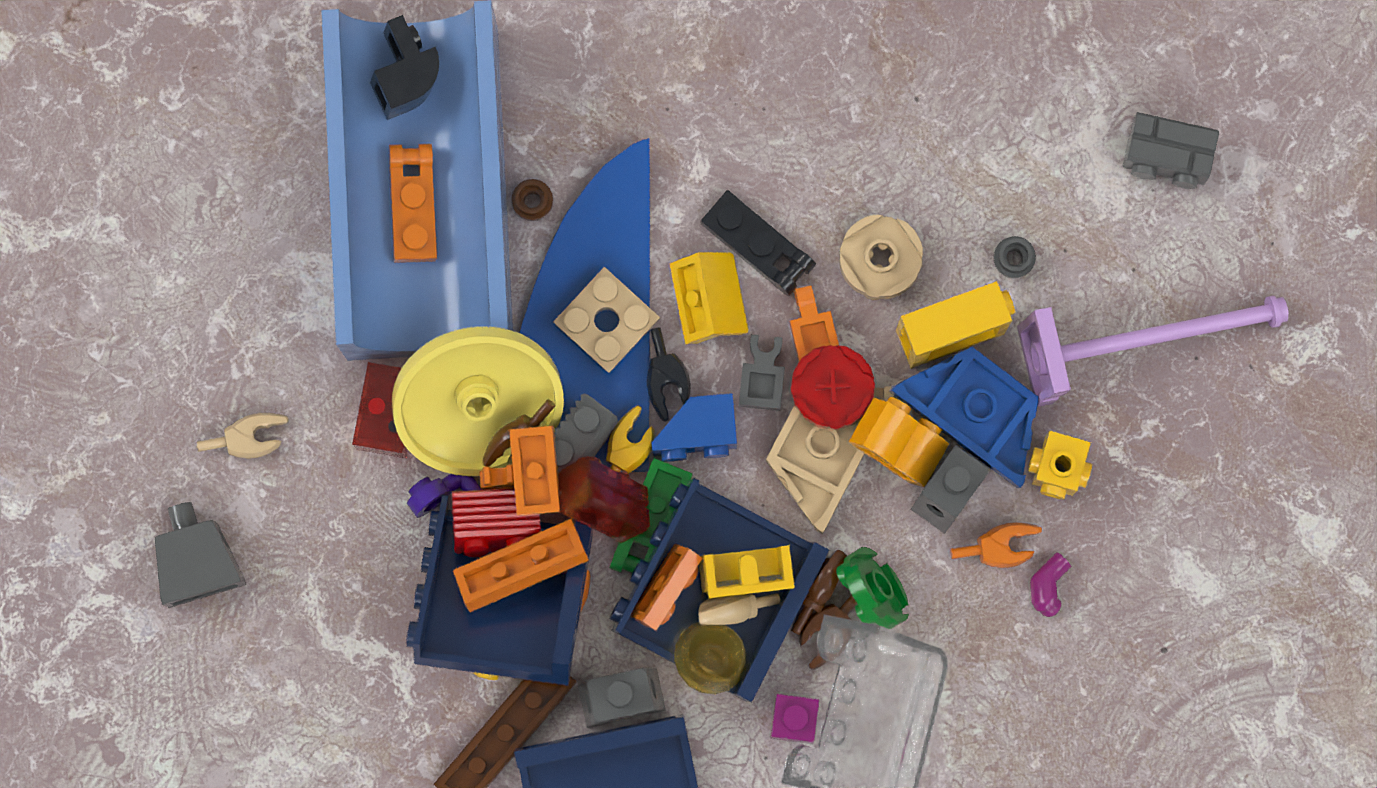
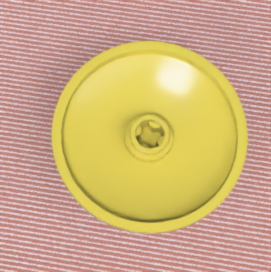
M470 327L455 330L431 340L408 359L399 372L394 384L392 411L395 427L401 441L418 460L445 473L462 476H480V471L485 467L483 465L484 454L495 433L524 414L532 418L547 399L555 404V408L540 425L542 427L554 426L555 433V428L558 427L563 413L564 393L556 365L548 353L536 342L520 333L503 328ZM511 447L506 449L503 456L497 458L490 468L506 467L508 458L511 455Z

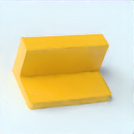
M698 252L669 263L685 344H698L718 336L748 333L735 259L731 252Z

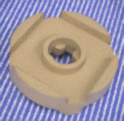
M883 215L867 216L857 221L847 231L839 251L840 269L849 286L870 300L894 298L907 291L915 283L922 267V243L915 230L903 220L883 217ZM878 247L881 251L887 249L891 251L892 255L888 258L889 266L882 267L880 264L874 266L870 260L874 256L873 248Z

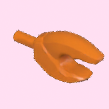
M1013 522L1001 524L979 536L977 539L978 545L951 548V558L956 559L979 555L981 563L991 567H1015L1031 559L1034 551H1012L1009 547L1010 538L1040 534L1042 528L1028 523Z

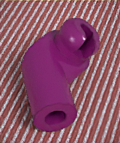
M1058 552L1031 577L1030 581L1031 603L1035 610L1041 612L1045 617L1055 616L1060 611L1061 601L1058 599L1056 582L1072 567Z

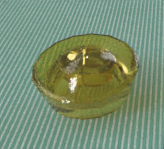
M698 622L692 624L681 634L675 646L674 661L679 675L689 687L700 693L719 694L729 691L741 680L746 670L747 653L742 639L731 627L727 625H704Z

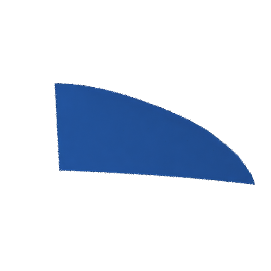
M650 138L633 143L606 163L587 184L567 211L541 266L519 332L540 345L552 358L557 367L564 393L561 421H566L565 415L571 414L570 408L576 407L575 401L581 400V394H588L616 415L618 421L629 410L639 405L642 411L634 422L633 429L627 435V439L631 443L640 442L649 428L647 373L650 363V330L617 366L608 373L559 329L553 321L604 267L650 308ZM603 310L596 315L594 323L600 331L611 332L618 326L619 318L615 312ZM609 438L583 472H608L611 464L606 461ZM649 456L632 472H648Z

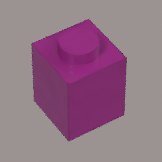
M776 694L770 739L813 744L820 699Z

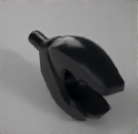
M658 327L650 330L657 357L650 359L647 373V392L656 413L662 421L667 422L669 415L665 405L666 398L662 393L663 388L668 384L675 385L679 390V396L684 405L690 397L691 383L688 371L680 358L675 353L667 354L661 328Z

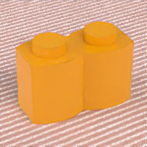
M890 396L887 401L873 398L848 442L905 481L925 487L949 445L945 439L939 436L942 429L924 418H920L918 421L909 415L911 408L894 397Z

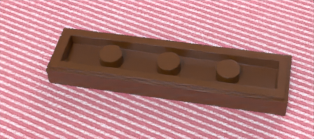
M571 676L569 678V685L523 679L433 785L437 788H488L514 758L515 749L526 744L578 682Z

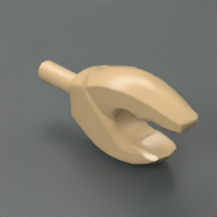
M257 413L245 416L224 429L225 437L197 441L198 452L227 447L229 455L238 458L250 459L265 456L276 450L280 446L281 441L269 440L259 442L255 439L256 431L260 428L269 429L272 426L286 424L289 419L285 415L275 413Z
M752 594L710 598L700 604L698 613L699 623L704 625L741 623L749 618L756 617L757 608L779 604L780 597L778 594L755 598Z

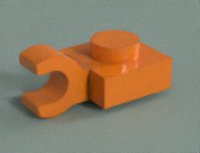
M812 286L795 289L794 296L801 318L790 320L789 324L798 361H800L802 357L814 348L829 345L836 346L839 343L831 311L818 314Z

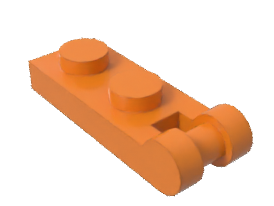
M402 144L389 145L394 263L436 262L437 260L432 144H418V148H402ZM403 165H418L419 176H403Z

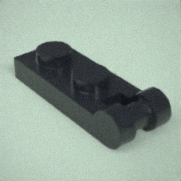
M728 189L700 220L702 226L787 296H790L798 287L796 282L803 273L809 274L816 266L815 261L809 255L794 246ZM782 255L791 262L783 272L774 266Z

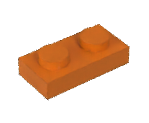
M554 426L510 429L517 515L561 512Z
M674 544L639 598L630 617L653 630H657L660 625L665 624L675 610L674 602L681 591L688 588L697 577L699 571L697 566L701 562L702 557L689 548Z

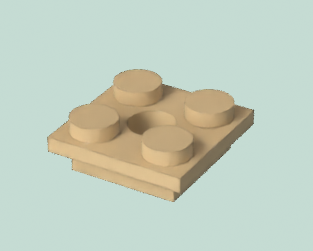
M604 267L553 323L605 371L610 373L654 326L660 317ZM603 310H611L619 318L618 326L611 332L600 331L594 323L596 315Z

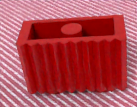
M514 488L452 491L454 552L457 554L464 552L468 557H482L487 555L489 551L501 550L541 532L540 514L517 515Z

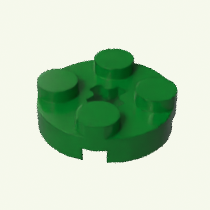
M861 547L845 557L844 563L836 569L837 576L840 582L850 590L857 603L855 611L861 622L868 627L877 624L883 629L891 630L908 619L909 614H903L902 609L909 605L907 595L899 578L888 563L880 567L872 559L878 553L868 547Z

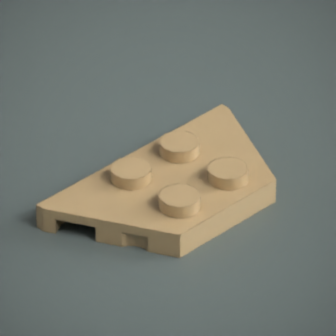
M892 386L875 388L874 398L887 401L890 396L894 397L889 392ZM794 406L768 454L766 462L816 531L823 534L865 454L848 442L861 419L852 426L837 430L819 428L805 420Z

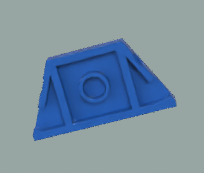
M968 347L891 387L889 390L891 394L907 404L923 418L940 427L944 434L1016 488L1023 486L1026 477L1024 469L1027 451L1030 450L1033 435L1031 430L1032 421L1036 417L1039 397L974 347Z

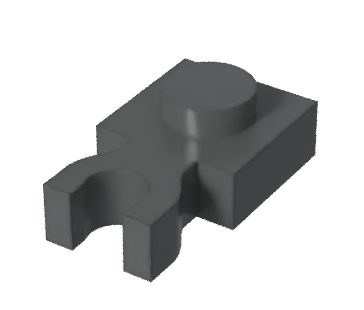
M751 334L750 352L754 358V364L743 363L738 407L781 410L785 367L774 366V362L781 353L783 338L774 337L773 350L765 353L758 348L759 335Z

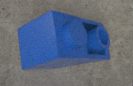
M733 393L690 397L652 441L653 456L661 455L663 462L683 461L687 459V453L703 452L704 458L729 456V450L737 449Z

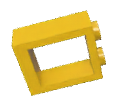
M996 281L902 315L896 332L910 369L1004 335L1012 322L1011 315L1015 314V307L1007 290L1001 291Z

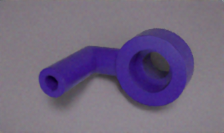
M449 474L442 480L437 478L432 481L429 477H425L408 491L411 497L407 501V505L415 516L420 518L441 504L442 495L449 496L452 491H456L459 488L462 491L482 489L472 476Z

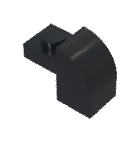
M403 15L388 20L383 33L396 62L375 70L370 81L387 120L420 106L429 96L439 72V55L436 47L420 53L419 49H422L420 36L413 25L408 27Z

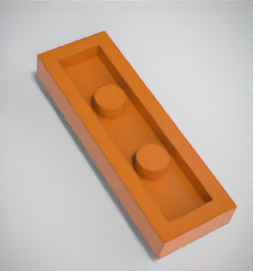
M569 519L453 570L464 602L468 610L472 612L587 562L589 559L572 519Z

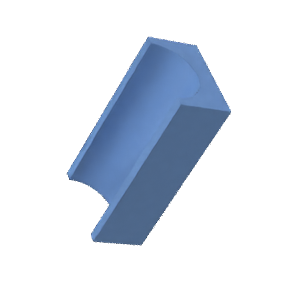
M491 0L474 1L471 9L453 17L427 22L407 23L408 27L413 25L422 42V49H419L420 53L436 47L439 55V72L429 96L420 106L389 120L386 119L370 84L375 70L396 62L383 34L387 23L355 19L346 16L339 9L322 10L336 345L347 361L411 357L418 349L443 334L464 328L497 327L513 331L498 26ZM402 144V148H418V144H432L436 262L394 263L389 145ZM403 165V176H419L418 165Z

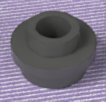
M1018 236L1003 239L994 251V264L997 270L1008 278H1021L1027 275L1032 270L1036 261V253L1032 244ZM1012 251L1018 252L1022 257V262L1018 265L1010 264L1007 260V254Z

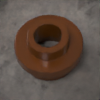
M528 179L515 187L511 202L514 211L519 217L528 221H537L547 216L551 211L553 195L548 185L537 179ZM531 194L540 197L539 205L533 208L525 204L526 197Z

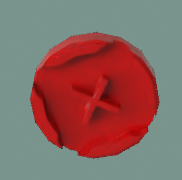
M829 345L814 348L801 358L793 371L791 394L794 406L805 420L819 428L837 430L852 426L863 417L874 398L875 382L871 367L861 354L847 346Z

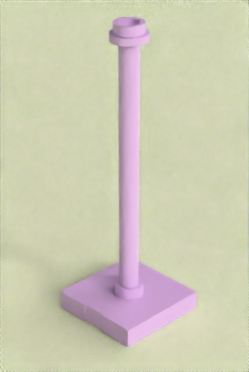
M1269 296L1265 298L1264 305L1061 345L1052 309L1049 307L1034 310L1017 326L1031 389L1039 397L1037 407L1053 404L1060 396L1065 395L1071 390L1065 362L1262 322H1268L1272 328L1279 327L1281 323L1288 321L1289 314L1283 297Z

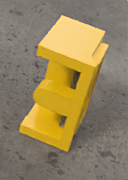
M789 545L701 556L702 560L699 563L702 593L707 592L709 598L794 588Z

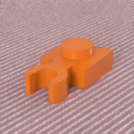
M506 465L504 468L483 467L482 471H480L481 489H513V466Z

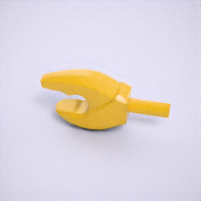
M639 405L629 410L618 421L610 434L606 461L611 464V467L597 489L605 495L621 470L627 474L634 471L647 459L652 450V441L655 438L653 426L648 428L640 442L631 443L627 439L628 433L633 429L634 422L642 411Z

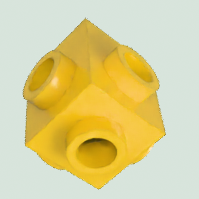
M1049 431L1045 436L1042 449L1035 447L1030 459L1028 472L1035 473L1032 484L1041 487V494L1061 500L1065 499L1066 494L1073 496L1078 491L1079 486L1086 488L1092 469V463L1086 462L1091 442ZM1055 463L1062 464L1065 472L1058 471Z

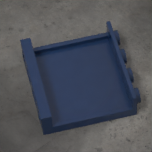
M693 478L689 480L687 486L680 483L669 502V506L675 509L668 523L660 521L654 530L649 543L655 546L648 561L641 558L637 563L629 580L635 584L628 599L620 597L609 618L615 622L611 631L746 702H752L830 550L816 542L810 543L704 487L699 484V480ZM674 544L689 548L699 556L789 545L794 588L751 593L755 598L778 594L780 597L779 604L757 608L756 617L736 624H700L698 616L700 604L710 599L707 592L702 593L700 571H698L693 583L679 594L674 602L675 610L670 619L665 624L660 625L657 630L644 626L630 617L639 598Z
M442 495L439 511L432 510L428 535L434 536L432 548L425 547L422 556L421 572L427 573L425 584H417L415 591L414 609L419 610L418 621H410L407 632L406 647L413 648L414 664L569 685L589 561L470 612L464 602L453 570L482 557H468L464 552L460 554L454 552L452 510H449V496ZM577 513L575 527L589 559L593 539L594 516ZM540 522L541 532L558 524Z
M683 714L520 747L514 751L523 788H698Z

